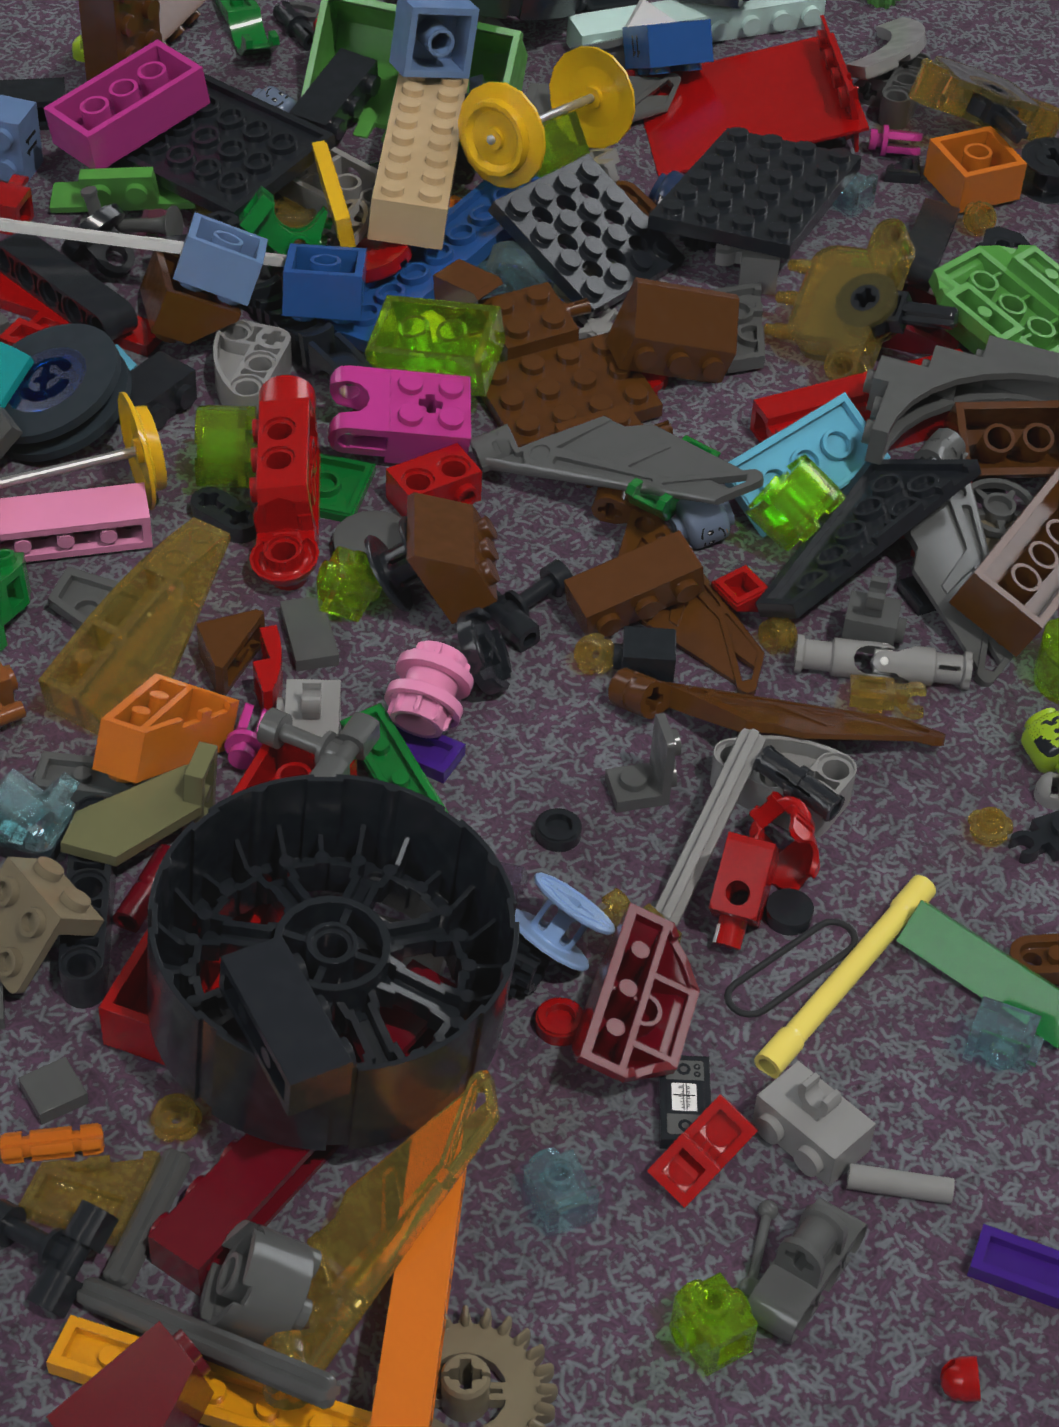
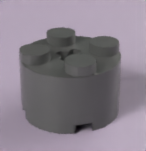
M243 1220L230 1231L221 1245L230 1249L223 1265L213 1262L210 1267L201 1295L200 1317L207 1320V1323L276 1350L291 1329L300 1332L309 1320L313 1303L311 1299L307 1298L311 1281L319 1269L322 1254L320 1250L261 1224Z

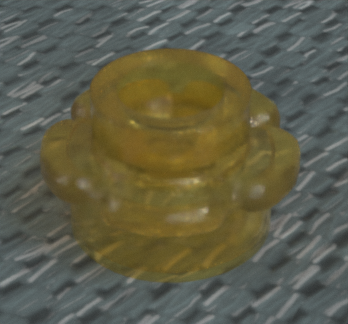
M977 201L976 203L971 202L966 206L963 223L969 232H973L975 236L984 235L986 229L996 225L997 216L991 204Z
M768 617L759 626V642L769 654L784 652L787 655L796 644V626L788 618Z
M592 633L582 637L574 648V658L578 668L587 675H593L594 673L601 675L609 671L613 665L614 643L610 639H605L601 633ZM594 651H598L599 656L594 659L592 654Z
M996 807L976 809L968 817L970 835L976 843L982 846H1000L1007 840L1008 834L1013 832L1012 820Z
M174 1093L164 1096L157 1102L151 1114L150 1122L155 1127L154 1133L160 1140L165 1142H173L174 1140L184 1142L197 1134V1125L202 1122V1113L189 1096ZM175 1118L181 1119V1122L174 1124L172 1123V1120Z

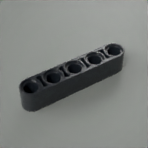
M925 198L895 270L896 273L900 274L901 284L929 292L931 286L928 281L934 269L940 265L960 208Z
M15 233L0 240V272L69 323L94 326L104 331L112 341L137 328L138 319L136 312L125 298L38 236Z
M93 795L79 800L74 805L72 818L76 811L102 801L106 797ZM68 854L66 877L77 889L84 892L91 899L92 907L104 919L95 936H60L58 966L63 998L69 1005L85 1009L101 1003L108 990L117 866Z

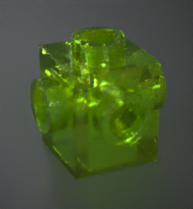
M337 546L330 560H324L318 571L317 594L319 611L359 622L370 602H375L382 590L371 569L367 555L363 551H353Z
M721 1272L704 1281L695 1279L678 1291L674 1297L669 1330L678 1348L684 1353L689 1351L706 1376L713 1374L753 1351L758 1322L752 1315L750 1304L744 1293L736 1287L732 1288Z

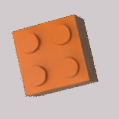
M986 126L931 138L929 140L923 175L951 206L960 208L959 213L1019 200L1027 163L992 126Z

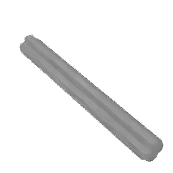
M744 728L740 731L652 912L674 922L676 927L689 904L753 770V763L765 745V738L756 729Z

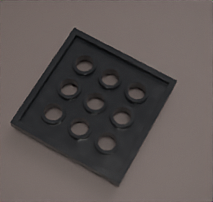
M589 154L493 201L488 210L571 302L587 298V301L589 300L591 313L584 315L587 319L626 298L635 277L656 281L681 266L685 260L681 252L661 231L648 228V216L637 207ZM581 193H584L589 197L586 198ZM558 205H561L566 209L562 210ZM534 217L540 218L544 222H538ZM606 219L612 221L614 224L608 223ZM582 231L589 233L591 236L587 237ZM558 243L565 245L569 249H563ZM630 245L635 246L639 250L635 251ZM607 258H611L617 263H611ZM584 270L592 273L594 276H588Z

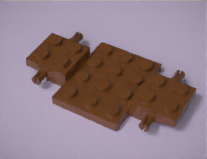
M549 282L478 300V314L485 323V326L464 331L465 340L469 347L490 341L493 350L501 361L500 363L471 370V382L498 427L507 424L518 447H522L541 438L602 416L608 417L623 426L644 425L643 421L662 416L663 404L642 372L619 369L605 341L609 332L579 340V328L572 318L591 313L589 300L587 301V298H583L570 303L563 302L559 299ZM668 420L655 424V426L673 434L671 423L669 424Z

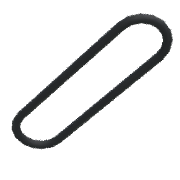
M825 919L818 922L731 982L724 994L726 1005L732 1012L747 1018L766 1014L844 959L858 944L859 939L856 930L852 925L840 919ZM828 925L840 926L850 934L851 943L847 948L760 1009L753 1011L743 1010L732 1001V993L739 985L823 927Z

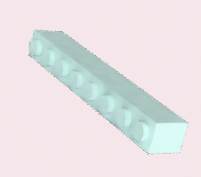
M664 0L651 2V4L677 22L711 19L713 43L821 25L820 15H824L826 0L743 1V6L739 9L680 0ZM636 5L568 16L566 44L571 49L576 46L623 37L622 27H625Z

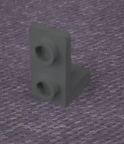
M665 713L655 714L650 762L605 769V782L616 813L669 805L671 787L677 786L675 756L681 755V740L678 730L670 728Z

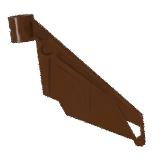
M603 487L597 488L591 507L593 515L603 522L613 524L627 523L618 556L673 533L663 519L630 503L625 491ZM705 574V591L698 594L694 599L685 603H677L661 610L650 619L637 621L649 628L676 629L677 648L733 683L737 693L748 695L756 693L765 652L726 601L711 587V582ZM737 659L754 670L752 679L742 681Z
M629 668L617 671L611 679L608 688V696L612 705L647 719H653L655 714L672 708L738 732L744 728L750 730L753 728L758 730L759 733H775L802 739L913 741L931 746H944L946 734L907 719L665 682Z

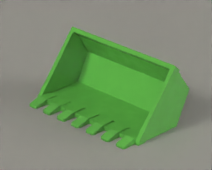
M321 0L301 97L340 48L377 60L378 76L381 78L380 89L376 96L371 97L366 103L361 115L352 121L358 123L353 135L368 138L375 127L387 129L399 74L389 62L397 5L377 0ZM478 22L469 79L483 74L486 83L489 81L504 82L522 91L528 58L522 40L524 35L522 31ZM386 130L381 138V142H384Z

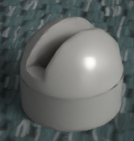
M1051 771L1041 775L1034 790V798L1041 806L1057 810L1059 809V790L1058 794H1051L1052 786L1059 788V774Z

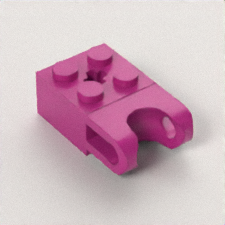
M352 365L340 366L331 374L329 386L332 399L338 405L357 410L338 413L332 419L328 428V442L333 450L348 454L384 457V462L398 464L458 443L468 454L471 442V376Z

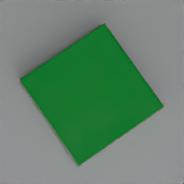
M320 453V518L342 522L346 517L358 512L375 475L376 464Z

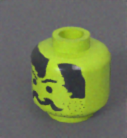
M1050 707L1035 713L1025 722L1021 743L1039 772L1057 771L1059 774V710L1056 711L1055 708Z

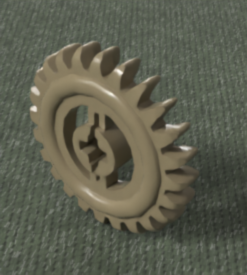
M467 1305L462 1307L459 1321L456 1324H453L448 1314L445 1313L446 1328L440 1369L442 1368L441 1379L437 1387L435 1408H441L447 1417L462 1423L476 1421L485 1414L488 1408H502L495 1419L482 1427H546L544 1424L554 1420L555 1407L550 1403L556 1400L558 1388L556 1384L549 1383L554 1376V1366L552 1363L540 1365L545 1356L543 1344H539L526 1351L531 1338L529 1328H525L516 1337L511 1338L512 1318L510 1315L504 1319L497 1329L491 1327L492 1315L490 1308L485 1309L478 1324L472 1323ZM380 1362L376 1366V1377H378ZM490 1370L497 1375L501 1382H491ZM376 1383L372 1388L373 1398L375 1396ZM460 1385H470V1389H461ZM433 1416L432 1427H449Z

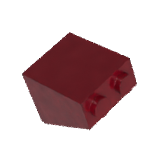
M158 1321L49 1413L46 1418L53 1427H197L214 1394V1391L204 1378L212 1369L181 1328L171 1335L163 1324Z

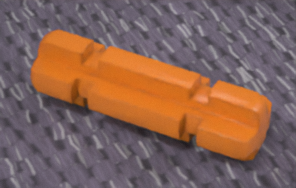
M99 1123L80 1125V1130H73L72 1126L30 1130L27 1136H22V1131L4 1133L0 1136V1157L4 1164L24 1163L25 1157H32V1162L75 1157V1152L82 1151L83 1156L97 1155L104 1152L105 1147L104 1131Z

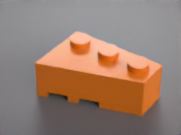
M155 673L101 718L92 769L107 774L110 779L116 782H132L136 784L183 765H188L199 741L217 745L218 753L226 751L224 748L227 735L234 731L240 700Z

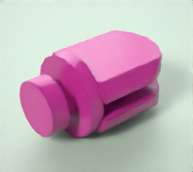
M884 124L882 133H878V129L870 130L868 150H876V147H880V156L884 157L886 153L918 156L921 153L920 147L888 143V139L922 141L923 133L889 129V125Z
M247 702L242 709L235 730L227 735L224 745L229 763L233 767L242 770L248 769L263 745L257 740V732L264 714L268 711L262 709L254 731L247 730L254 709V705Z

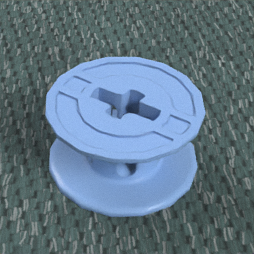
M542 872L536 873L534 875L535 884L548 899L536 916L516 909L515 922H519V932L525 939L555 961L581 972L588 970V960L576 946V943L587 928L598 933L611 935L615 933V925L597 905L565 882ZM551 905H556L558 913L552 921L545 922L543 915ZM574 921L579 922L581 927L571 939L567 938L565 932Z

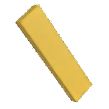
M324 140L313 142L312 147L318 176L340 247H356L351 218L327 142L325 143Z

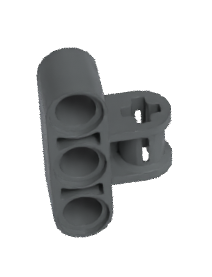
M919 53L910 61H900L898 68L869 80H856L854 87L859 86V101L863 104L879 108L877 121L882 127L885 124L889 125V129L899 130L908 125L927 92L932 66L931 57L924 53ZM871 89L874 90L871 96H868Z
M822 1198L808 1205L801 1214L798 1227L791 1236L784 1238L781 1242L776 1258L752 1291L744 1308L743 1317L788 1344L793 1345L799 1337L794 1334L797 1329L803 1331L825 1299V1296L821 1295L823 1290L827 1292L831 1290L851 1260L847 1256L849 1252L855 1254L866 1235L868 1224Z

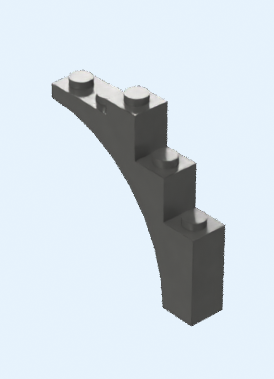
M989 335L985 350L977 348L975 355L936 345L931 360L923 359L922 365L881 355L877 369L868 370L863 386V392L869 394L866 410L871 411L870 419H867L861 443L868 444L864 461L881 465L891 445L904 432L925 419L950 411L955 402L1059 400V353Z

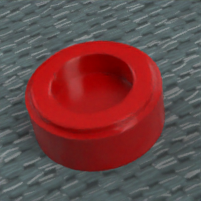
M556 997L546 1000L536 1011L535 1030L538 1036L550 1045H571L583 1009L578 1003L568 998Z

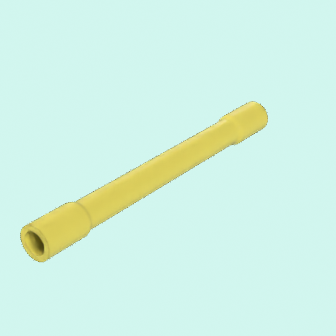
M922 875L912 877L891 901L888 910L785 1027L779 1029L756 1055L754 1061L759 1070L772 1078H778L803 1049L807 1039L905 927L920 901L930 902L935 896L936 888L927 877Z

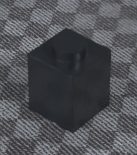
M624 626L622 644L614 643L612 669L621 670L629 668L660 681L674 682L676 629Z

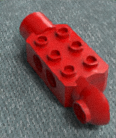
M280 375L267 380L260 388L258 419H252L253 440L255 444H258V447L251 448V465L253 473H256V477H250L249 488L252 503L257 502L258 505L253 513L257 539L249 560L252 570L261 580L281 590L289 591L296 590L306 583L308 576L316 568L320 554L318 545L321 454L316 422V393L309 382L300 377Z

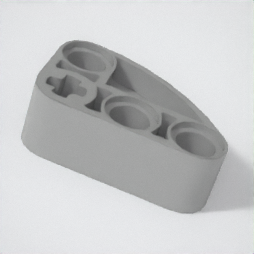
M239 320L217 331L213 344L215 388L224 410L236 423L247 426L252 425V419H258L259 391L262 385L273 377L289 375L292 368L291 336L285 329Z
M762 735L765 738L763 749L766 746L772 745L775 750L799 767L805 765L813 770L814 778L838 795L845 797L841 810L830 822H825L821 816L809 809L812 814V820L815 823V838L822 836L851 801L857 773L855 761L843 752L813 741L785 736ZM737 737L721 740L713 750L710 772V785L712 788ZM752 770L737 804L751 810L756 805L761 806L767 801L766 797L773 791H777L785 797L783 795L784 790L761 773ZM785 811L772 822L789 831L791 817Z

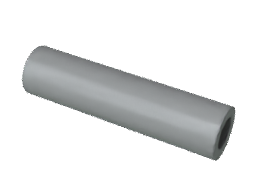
M849 1163L846 1189L952 1204L955 1180L949 1177Z

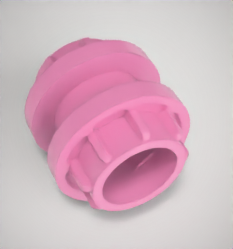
M429 640L418 642L416 648L402 652L395 666L396 673L401 679L391 681L384 695V700L389 706L387 713L391 721L403 731L422 738H437L441 736L443 731L445 732L456 727L463 714V707L458 700L467 698L474 684V678L469 672L471 666L468 664L466 657L450 645Z

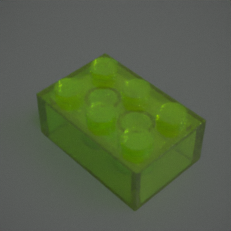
M387 295L365 349L367 361L373 368L471 376V395L486 397L506 341L501 308L494 305Z

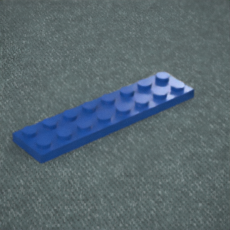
M535 176L530 182L514 189L496 187L484 180L449 209L442 250L411 246L412 258L408 263L405 260L401 262L402 268L396 274L380 281L365 284L361 321L337 324L330 319L318 318L316 319L317 323L320 320L325 324L329 321L334 325V333L340 332L357 350L374 355L405 329L419 313L435 303L434 274L457 259L477 267L511 238L509 233L488 210L493 201L541 177Z

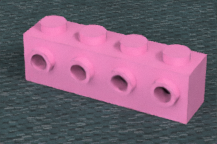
M145 483L0 498V543L4 542L0 544V549H11L15 553L24 552L25 561L33 562L152 548L151 521Z

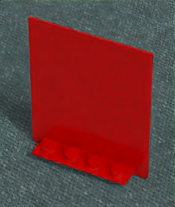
M820 15L822 29L816 31V37L714 60V62L702 63V70L671 72L678 74L681 77V82L668 111L643 119L658 177L662 173L667 175L674 170L687 173L727 128L734 127L745 128L749 133L758 135H779L782 137V140L792 142L809 141L817 143L844 136L845 140L851 139L855 152H859V133L869 131V125L858 98L859 86L854 87L852 83L851 73L847 70L835 35L830 33L824 15ZM666 73V74L649 75V76H645V77H660V78H663V77L666 76L668 73ZM666 84L653 95H669L672 89Z

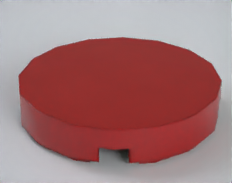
M366 237L354 247L367 248L366 283L380 281L396 274L402 268L400 263L404 260L408 263L412 258L410 245L370 240Z

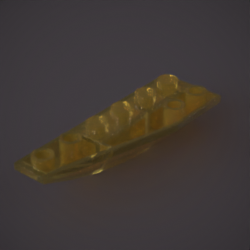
M193 517L147 554L94 609L38 679L47 710L98 735L101 718L155 673L173 679L231 540L230 533Z

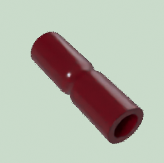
M161 844L157 847L140 873L138 882L131 887L113 915V920L118 927L136 933L148 916L152 884L159 865L170 845Z

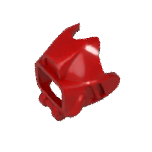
M773 791L766 797L767 801L761 806L756 805L749 811V815L754 819L750 826L749 837L773 843L765 834L764 828L783 812H787L791 817L789 832L794 841L783 849L777 847L779 861L772 885L778 889L791 888L799 890L808 878L812 877L815 879L820 869L819 848L814 835L815 823L812 820V814L800 799L792 796L783 797L779 792Z

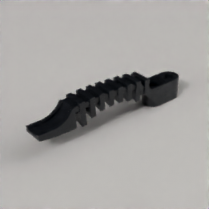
M217 211L207 215V217L245 230L239 225V217L231 212ZM268 265L262 266L248 304L249 313L253 317H257L260 324L280 327L290 333L291 353L294 362L298 366L303 365V370L307 374L312 373L313 376L318 375L321 370L326 371L331 376L334 370L340 366L372 367L348 339L340 332L334 333V325L329 321L326 324L321 320L317 323L316 319L303 322L294 320L292 316H282L283 291L281 278L277 274L272 277Z

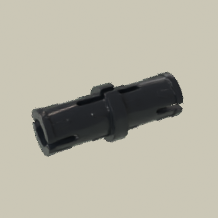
M281 1L286 9H283L277 3L273 9L274 18L284 26L285 32L290 38L294 37L306 51H310L311 45L308 42L312 44L315 29L311 26L309 18L305 14L297 12L288 1Z
M772 745L766 746L753 763V770L761 773L782 788L784 796L800 799L809 809L821 816L825 822H830L835 818L844 804L845 797L838 795L814 778L813 770L805 765L799 767L775 750Z

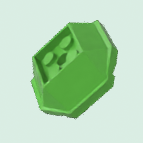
M1000 245L977 246L934 269L928 282L935 295L937 305L955 307L959 311L957 327L951 330H944L974 355L977 348L985 350L989 335L1059 353V264L1037 246L1018 245L1017 249Z

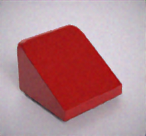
M747 565L711 582V587L736 612H759L756 602L768 588Z

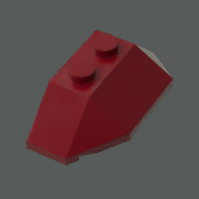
M631 902L629 903L597 968L571 1046L576 1062L622 1083L674 1074L677 1070L700 990L689 960L677 940L680 936L674 922Z

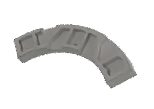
M901 17L876 26L877 36L889 42L879 50L856 61L847 63L846 67L848 72L851 73V77L863 80L875 78L898 68V62L912 60L925 48L927 38L924 25L917 20Z

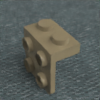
M44 856L38 859L7 857L0 869V982L12 994L25 992L58 935L95 936L104 922V919L92 907L91 899L70 882L64 875V868L51 858Z

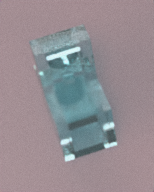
M503 241L494 244L488 260L482 261L477 266L499 276L503 282L501 286L487 296L501 289L508 293L549 282L552 288L555 284L516 241Z
M11 769L0 780V841L6 845L29 852H44L53 848L72 818V811L76 804L70 799L80 782L64 772L49 787L42 790L17 770Z

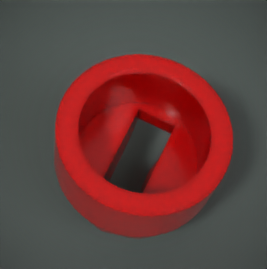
M959 1356L950 1359L942 1367L940 1374L944 1393L954 1401L981 1402L977 1356Z

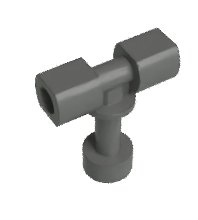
M270 708L264 714L257 732L258 742L274 749H279L284 743L314 754L316 766L310 774H314L315 777H336V774L350 775V764L353 760H364L380 738V722L368 714L355 712L339 734L328 731L323 737L293 726L290 714L276 708Z

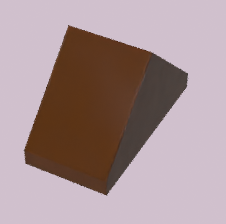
M457 259L433 275L435 309L443 313L451 321L476 304L478 300L483 299L501 286L503 282L499 276L461 259Z
M255 609L196 623L199 655L216 693L226 696L260 650L259 628L265 627L264 612Z

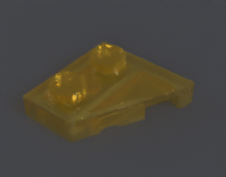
M153 1150L143 1151V1159L111 1162L110 1155L88 1157L79 1162L68 1159L42 1162L18 1206L25 1209L27 1219L55 1228L66 1229L83 1199L119 1219L106 1243L116 1246L161 1159L160 1152Z

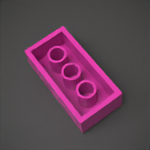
M157 39L45 106L43 109L53 144L90 169L110 167L127 154L139 149L140 146L158 135L165 133L169 128L187 117L194 115L197 111L210 104L203 67Z

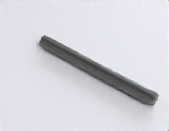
M96 1277L85 1279L82 1288L76 1293L77 1302L81 1303L85 1310L144 1334L158 1321L163 1324L171 1335L181 1328L203 1355V1359L319 1408L326 1409L332 1407L336 1396L341 1393V1383L336 1380L333 1374Z

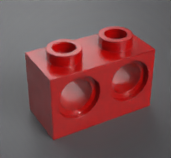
M455 443L386 468V498L402 517H407V496L414 492L473 505L475 502L481 501L482 470L462 447Z

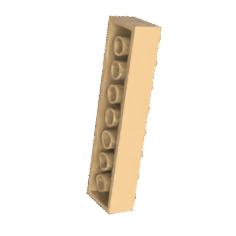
M400 73L398 74L371 199L367 239L442 250L460 144L458 119L462 103L465 100V94L468 90L469 79L403 77Z

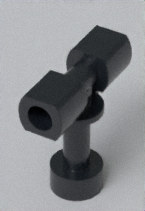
M555 559L540 569L541 579L519 594L513 590H508L502 595L497 590V602L483 609L500 625L503 639L518 652L522 653L540 641L539 625L529 618L528 608L550 593L555 597L564 595V580L573 575L563 562Z
M0 1199V1247L6 1248L15 1242L38 1253V1265L43 1269L27 1300L65 1319L76 1299L77 1291L83 1286V1283L75 1279L91 1250L101 1254L119 1219L82 1199L66 1229L56 1228L47 1233L26 1222L27 1214L24 1208L7 1199Z

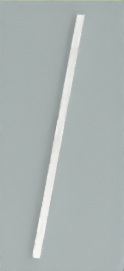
M0 217V231L175 254L181 253L184 244L183 241L144 237ZM265 252L263 265L284 267L287 255Z

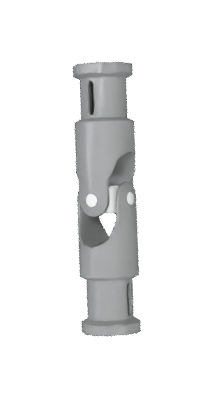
M797 634L793 672L800 673L802 669L821 670L829 672L830 676L872 681L892 679L891 673H896L901 678L908 680L911 685L931 687L933 683L959 685L961 690H968L972 678L973 652L965 651L963 655L936 652L934 647L913 646L897 652L890 650L895 649V647L888 643L834 637L832 641L806 639L804 634ZM864 647L875 648L874 655L870 661L872 674L864 673L855 666L854 656L858 649ZM939 666L956 668L957 671L939 669Z

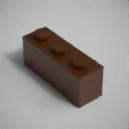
M680 530L564 580L567 605L589 641L611 636L624 626L641 619H650L658 614L659 611L677 603L691 601L698 594L705 591L703 566Z

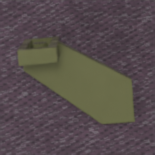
M199 741L189 765L178 767L76 811L61 841V852L118 866L181 827L184 830L192 821L198 822L208 814V809L215 805L218 746Z

